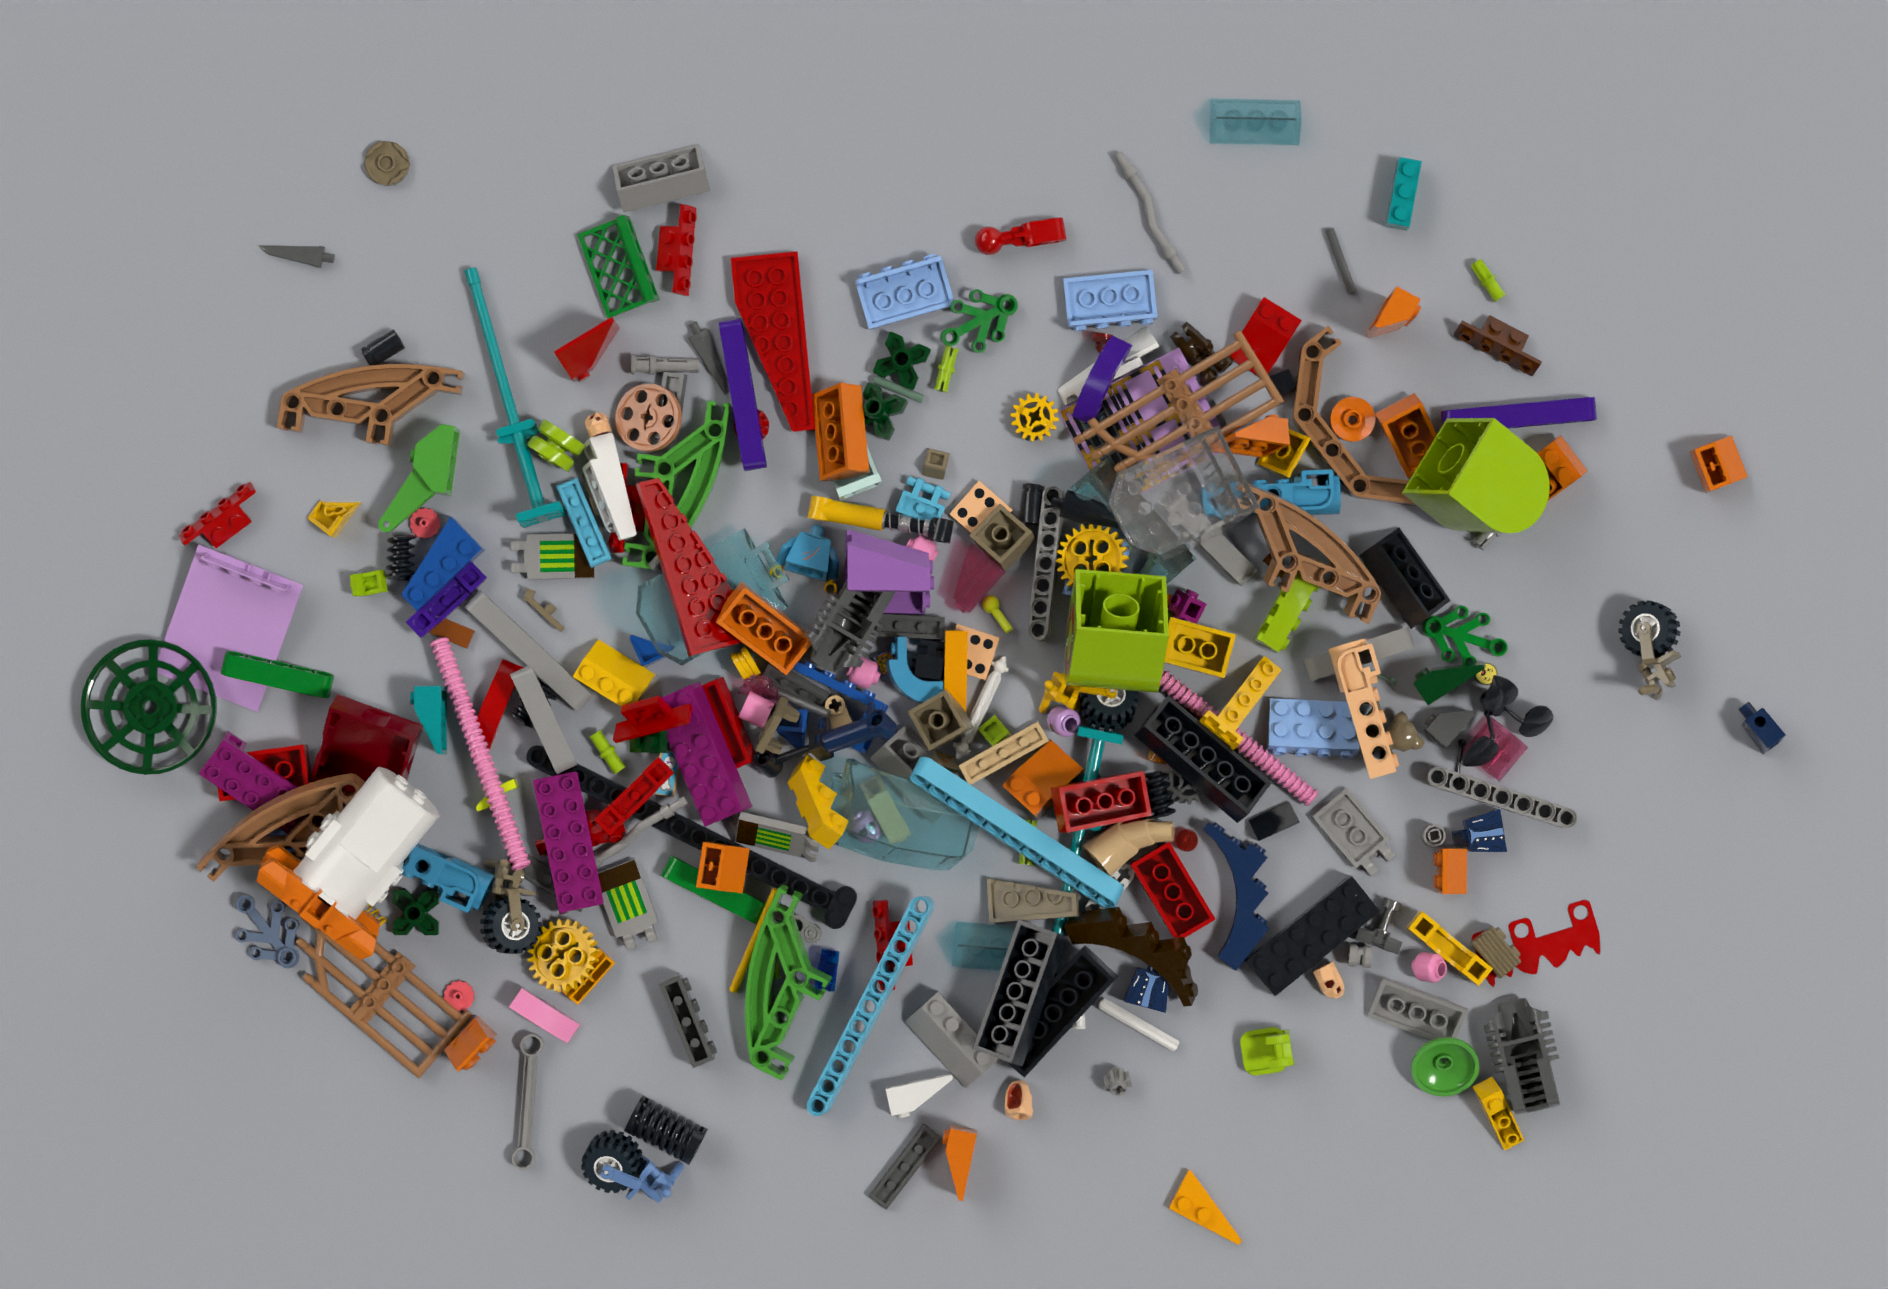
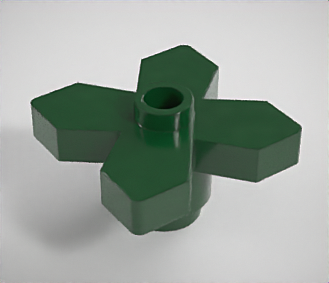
M890 332L885 345L891 356L878 359L873 373L886 378L898 372L901 386L914 390L919 377L913 366L925 363L931 349L917 344L907 350L903 336ZM901 357L905 358V365H899L898 359Z
M868 382L862 393L866 401L863 407L865 427L873 424L875 434L889 441L895 431L890 417L902 414L908 401L896 394L884 399L882 388Z
M409 890L393 891V904L403 911V914L393 921L394 935H408L415 925L418 926L424 935L439 934V921L428 913L440 903V894L437 893V890H425L417 900ZM415 908H418L420 910L419 917H416L413 914V910Z

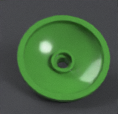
M1451 1037L1434 1039L1424 1044L1415 1053L1411 1063L1412 1077L1417 1086L1428 1094L1434 1096L1456 1095L1469 1088L1476 1080L1479 1073V1059L1475 1050L1463 1040Z

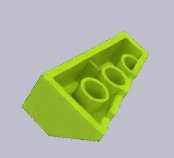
M1296 574L1289 592L1280 591L1254 641L1275 653H1279L1280 649L1284 651L1290 642V639L1287 638L1290 631L1293 630L1295 632L1301 622V619L1298 618L1302 610L1306 612L1312 602L1309 599L1313 591L1317 592L1320 587L1304 581Z

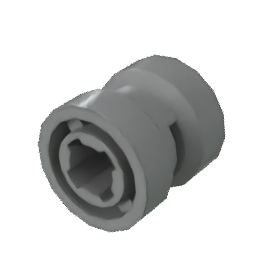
M1429 824L1421 832L1423 843L1430 847L1442 845L1446 838L1444 829L1437 824Z
M1349 944L1347 966L1355 967L1356 965H1362L1364 968H1371L1372 946L1358 947L1356 944Z

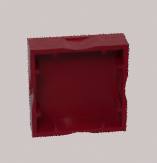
M338 694L328 710L322 733V745L316 756L310 781L315 782L333 776L352 773L358 775L366 782L377 767L388 769L408 781L423 725ZM352 785L344 786L348 791L355 790Z

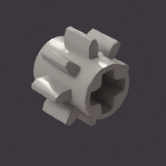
M1112 1068L1108 1071V1076H1103L1106 1092L1110 1091L1115 1096L1125 1094L1127 1087H1132L1129 1071L1125 1072L1122 1068Z

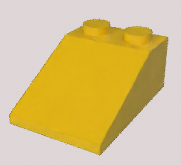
M1170 617L1168 624L1169 639L1164 662L1224 679L1236 634Z

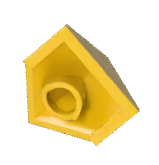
M320 500L307 519L326 534L336 539L362 502H322Z

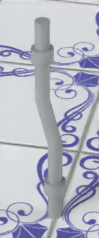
M1119 152L1114 157L1124 170L1122 173L1125 178L1131 181L1143 199L1149 230L1164 252L1162 254L1166 260H1170L1178 274L1182 273L1186 268L1177 256L1178 252L1175 247H1171L1157 225L1151 195L1138 177V171L1134 165L1131 166L1123 152Z
M683 796L670 805L667 803L660 807V811L637 823L618 843L599 854L595 853L596 866H601L603 861L625 849L646 828L664 818L668 819L675 815V811L689 804L686 797Z

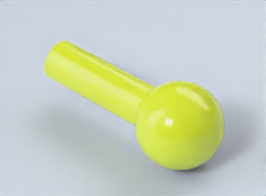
M995 596L985 597L982 601L983 610L987 613H992L1006 634L1011 632L1013 628L1000 611L998 598Z

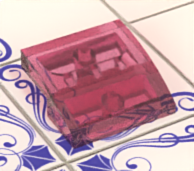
M1490 717L1495 734L1494 742L1498 744L1499 749L1493 760L1481 767L1500 782L1528 747L1493 717ZM1487 722L1462 750L1464 754L1467 753L1470 746L1482 736L1490 738Z

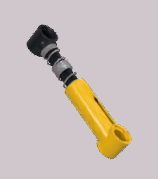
M811 496L807 518L813 520L835 522L883 531L887 527L891 531L898 529L899 532H909L910 534L915 532L919 533L920 536H927L928 540L948 544L951 541L954 521L932 517L931 520L925 519L924 521L920 520L919 517L918 519H913L912 516L907 515L900 516L898 514L896 516L891 515L890 512L887 514L886 509L836 501L819 496Z

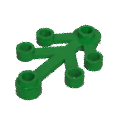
M979 289L972 290L969 294L971 302H984L995 306L988 311L964 304L961 300L953 301L950 304V310L953 313H964L975 318L955 329H944L940 335L941 342L946 346H954L959 342L960 336L980 326L977 338L971 344V349L975 353H982L986 349L985 341L991 319L998 315L996 329L990 333V338L993 342H1002L1005 338L1004 330L1008 316L1013 315L1018 308V302L1013 295L1003 294L1000 297H994L983 293ZM975 292L979 293V300L973 298ZM1004 301L1009 303L1007 310L1003 308ZM955 303H959L961 305V309L959 311H956L954 309ZM995 332H999L1001 334V338L999 340L995 339ZM947 333L952 335L950 342L945 338ZM977 342L982 345L980 351L975 348Z
M1458 606L1454 612L1442 618L1430 616L1423 621L1422 630L1424 634L1429 638L1435 639L1441 651V659L1445 662L1452 661L1455 658V653L1452 649H1449L1443 635L1453 639L1463 659L1462 664H1466L1465 660L1467 658H1471L1473 663L1476 662L1475 657L1471 656L1465 642L1489 649V652L1496 657L1503 656L1507 652L1508 645L1503 639L1497 638L1491 641L1467 633L1479 626L1488 625L1490 617L1487 613H1479L1475 619L1455 629L1446 625L1456 619H1465L1469 614L1465 606ZM1460 608L1465 610L1463 617H1460L1457 613ZM1481 615H1484L1487 618V621L1484 624L1479 622V617ZM1431 623L1437 625L1436 631L1430 630L1429 625ZM1496 643L1501 645L1499 652H1496L1493 648ZM1446 651H1450L1452 654L1449 660L1444 657Z

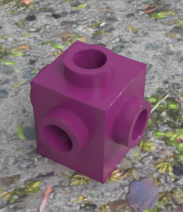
M1177 588L1175 594L1170 599L1168 609L1174 613V618L1184 621L1188 620L1197 624L1207 604L1198 599V593L1190 589L1184 592Z

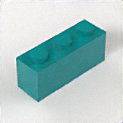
M1399 157L1397 160L1385 227L1405 231L1409 229L1422 161Z

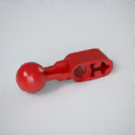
M1062 217L1027 222L1021 224V226L1012 227L1010 231L1000 232L998 229L990 226L984 227L975 236V246L984 255H994L1000 251L1003 245L1013 244L1015 247H1034L1063 242L1067 240L1064 220Z

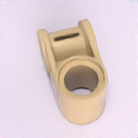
M840 695L828 697L825 708L831 711L828 717L830 728L834 729L852 723L853 721L845 700ZM832 699H836L837 702L841 701L842 705L839 706L838 711L829 707L832 704Z

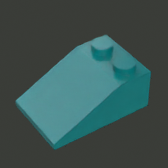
M414 686V691L410 692V704L414 705V710L436 753L447 755V687Z

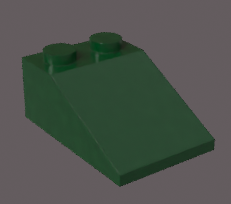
M1484 662L1434 667L1430 670L1426 667L1415 674L1416 679L1413 684L1429 706L1485 669L1486 664Z

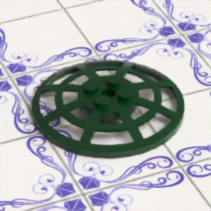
M152 639L137 640L113 649L94 666L82 691L81 718L90 743L106 761L119 769L143 775L161 774L185 765L204 748L211 736L216 721L217 697L208 672L190 652L166 641ZM148 647V660L133 663L124 669L113 660L129 650ZM158 647L179 653L187 658L191 664L182 672L171 664L158 661ZM107 666L116 676L107 688L104 701L90 700L95 681L101 671ZM148 667V680L136 684L128 675L137 669ZM158 668L170 671L177 678L169 686L159 682ZM197 670H199L207 684L211 705H198L196 691L189 680ZM122 682L129 689L124 702L112 701L116 687ZM183 684L189 692L191 705L178 704L175 692ZM149 701H154L157 705L156 711L152 714L147 713L145 710V705ZM90 709L104 710L107 727L113 736L103 744L98 740L92 727ZM111 710L123 711L128 722L119 731L113 722ZM178 713L191 714L186 728L180 733L173 725ZM197 714H210L206 732L199 744L193 748L186 738L194 728ZM134 729L144 733L145 746L135 745L125 737ZM166 730L174 739V741L164 746L154 747L155 734ZM120 743L131 751L144 754L142 767L124 763L114 757L109 750ZM178 745L187 754L175 763L152 768L153 754L167 752Z

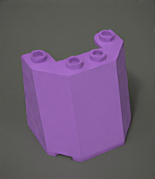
M847 530L844 562V584L847 581V590L895 592L883 614H925L926 607L930 608V590H934V576H931L933 573V560H929V553L853 530Z

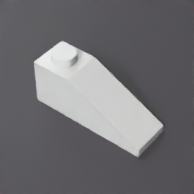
M952 1073L886 1087L891 1116L896 1115L897 1119L910 1116L911 1111L917 1109L953 1079Z

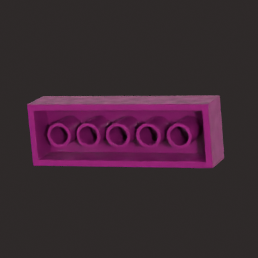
M701 682L689 685L662 697L671 708L685 704L692 706L689 724L668 729L667 739L704 827L753 807Z

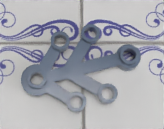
M250 895L240 896L236 901V908L241 913H248L263 933L240 929L235 934L236 940L241 943L247 941L271 943L277 950L268 951L256 946L251 948L249 952L250 957L253 960H277L279 965L284 968H292L297 965L300 955L294 947L296 931L299 928V921L295 918H290L285 922L287 930L285 945L279 938L281 916L286 908L284 902L275 901L271 904L272 920L270 927L255 908L254 898ZM244 900L250 901L249 908L243 906ZM276 903H279L282 906V910L280 912H277L274 909ZM290 921L296 923L294 929L289 928L288 924ZM241 931L245 932L247 935L245 940H241L239 938V933ZM255 949L261 952L258 958L253 955ZM287 952L292 954L291 961L285 959Z

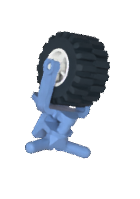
M610 1130L609 1133L603 1131L600 1135L597 1134L591 1140L582 1157L581 1169L585 1170L583 1175L585 1178H589L588 1183L596 1185L595 1189L599 1191L604 1189L605 1193H609L611 1190L614 1193H619L620 1189L624 1191L629 1187L626 1198L630 1200L639 1189H642L649 1198L659 1203L663 1197H670L672 1186L684 1169V1165L681 1162L676 1163L670 1174L667 1175L662 1170L657 1169L655 1164L648 1158L641 1156L642 1150L637 1149L639 1144L636 1141L633 1142L630 1135L626 1137L624 1132L616 1133L615 1130ZM640 1168L643 1169L640 1177L636 1178Z

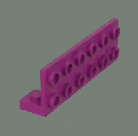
M229 731L226 732L217 749L199 772L202 777L253 811L268 801L298 788L243 751L247 743ZM305 815L278 828L288 833ZM322 816L314 817L315 820L318 822H322L324 820Z
M577 772L533 780L559 914H567L569 911L602 905L604 901Z

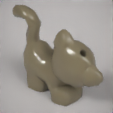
M1377 701L1378 710H1381L1379 701ZM1373 708L1367 713L1366 716L1372 713ZM1403 711L1397 713L1393 722L1387 728L1393 742L1392 745H1389L1391 754H1394L1392 752L1393 749L1405 752L1410 749L1417 750L1422 748L1425 742L1418 735L1414 725L1408 720L1406 713ZM1369 725L1366 728V734L1371 738H1375L1379 734V729L1376 725ZM1377 746L1373 749L1372 755L1376 750L1381 752L1380 759L1385 757L1384 748Z

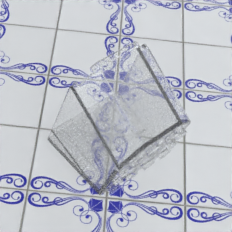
M1219 426L1118 472L1108 501L1110 511L1131 552L1161 563L1222 534L1260 508Z

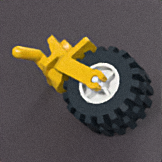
M1055 671L1052 679L1044 683L1045 692L1039 706V712L1046 713L1051 700L1066 705L1071 710L1082 711L1083 718H1088L1087 723L1090 726L1094 724L1097 730L1101 727L1109 732V729L1118 731L1119 726L1123 729L1127 726V723L1132 721L1139 695H1137L1138 691L1065 685L1064 673ZM1079 692H1082L1081 699H1078Z

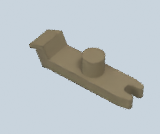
M526 588L523 600L529 602L555 628L562 632L564 627L552 616L557 608L551 602L543 608L533 599L536 591Z

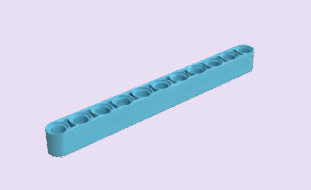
M927 757L919 758L910 775V780L915 785L1104 908L1116 907L1124 890L1120 882L937 762Z
M918 896L910 902L807 1102V1110L811 1115L821 1116L832 1108L934 910V901L929 896ZM920 900L926 903V910L924 912L918 909V902ZM910 920L916 924L914 932L909 931L907 927ZM899 940H902L906 945L904 952H900L897 948ZM889 960L895 963L894 972H890L887 968ZM878 980L883 981L885 984L883 992L877 989ZM868 1000L875 1004L873 1012L869 1011L866 1007ZM858 1020L864 1023L865 1028L862 1032L856 1027ZM847 1040H851L854 1043V1050L852 1052L846 1048ZM837 1060L843 1062V1071H839L836 1068ZM827 1079L831 1080L834 1084L832 1091L826 1088L825 1083ZM817 1099L823 1103L822 1111L818 1110L815 1106Z

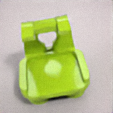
M1268 1027L1245 1032L1240 1039L1245 1070L1249 1074L1257 1076L1281 1072L1288 1066H1294L1290 1030Z

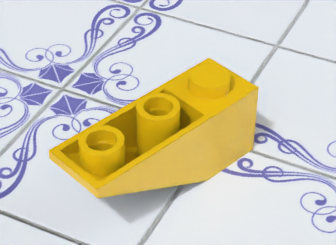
M1490 1077L1474 1085L1472 1088L1504 1151L1525 1141L1504 1094L1494 1078Z

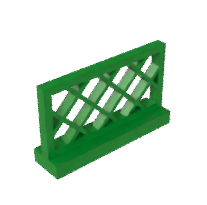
M621 215L616 217L615 220L577 234L608 319L660 300L630 216ZM616 225L618 230L616 240L612 241L604 237L608 228ZM592 234L600 237L595 249L587 246L584 237ZM603 239L613 243L609 256L598 252ZM617 246L624 248L626 252L623 262L612 258ZM597 254L607 258L602 270L595 268L593 263ZM611 260L621 265L616 277L606 273ZM624 267L631 269L634 274L630 283L620 279ZM604 275L615 279L610 291L602 288L601 281ZM618 281L629 286L624 298L613 293ZM632 288L640 291L643 300L636 303L627 300ZM612 296L622 300L619 309L611 312L609 307V301Z

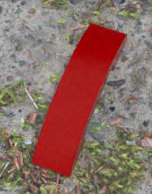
M502 659L478 714L477 722H480L479 729L483 730L481 734L485 736L484 742H487L486 748L491 749L496 737L499 724L513 690L516 688L510 674L524 668L505 659Z
M657 757L594 820L609 836L612 835L674 772L660 757Z

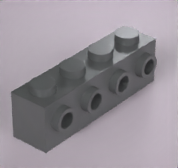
M681 974L659 984L692 1067L695 1068L714 1060V1054L717 1053V1049L713 1040L709 1041L706 1036L709 1030L705 1020H700L697 1012L700 1011V1007L696 998L692 999L689 991L692 988L688 978L683 979Z

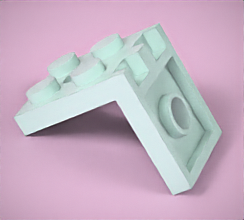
M868 446L869 473L856 478L833 480L840 501L882 485V480L877 472Z

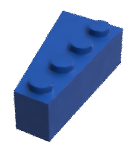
M451 516L401 595L418 611L455 579V576L471 561L473 562L485 551L484 548Z

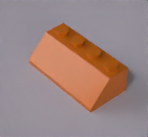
M1396 286L1385 299L1366 337L1373 338L1400 330L1404 325L1408 326L1421 309V306L1418 305L1421 299Z
M840 382L812 394L820 481L850 479L869 473L861 385Z
M742 581L727 598L716 620V623L785 675L791 671L812 645L810 638L805 636L807 630Z

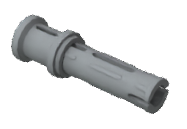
M632 354L631 375H635L636 372L650 373V375H654L656 372L699 373V359L657 358L654 355H650V357H636L635 354Z

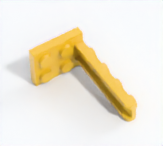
M1264 656L1219 715L1216 716L1208 710L1199 719V722L1234 750L1244 739L1236 732V729L1282 669Z

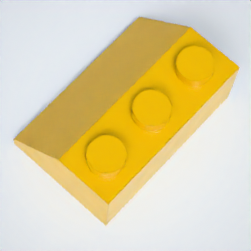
M598 639L584 657L573 677L622 707V705L640 701L656 674Z

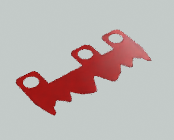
M1581 900L1568 906L1573 927L1538 938L1535 936L1530 919L1523 918L1509 924V931L1512 941L1521 954L1518 957L1521 963L1516 968L1524 973L1537 974L1541 955L1546 957L1557 968L1566 960L1570 949L1577 956H1580L1585 945L1593 948L1600 955V934L1590 902L1588 900ZM1579 905L1585 906L1588 910V916L1583 920H1579L1574 916V909ZM1520 923L1526 924L1529 928V933L1524 938L1517 937L1514 932L1516 925ZM1483 931L1474 933L1472 935V940L1475 939L1478 935H1480ZM1513 969L1506 975L1512 977ZM1493 971L1486 977L1492 987H1494L1495 978L1497 977Z

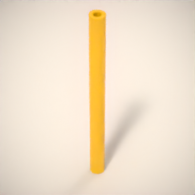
M772 888L729 988V991L733 993L738 992L749 967L760 927L778 889Z

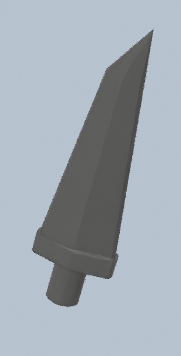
M259 246L268 255L312 265L317 268H321L323 262L334 263L335 254L325 253L324 246Z
M696 321L689 325L693 336L689 337L688 340L725 395L726 378L710 337V332L708 329L701 331Z

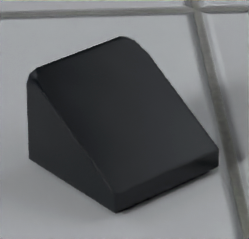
M1289 369L1269 376L1281 396L1296 391Z

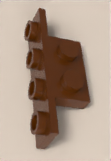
M1491 315L1486 319L1482 330L1462 320L1454 333V337L1530 376L1535 374L1542 361L1522 351L1529 335Z

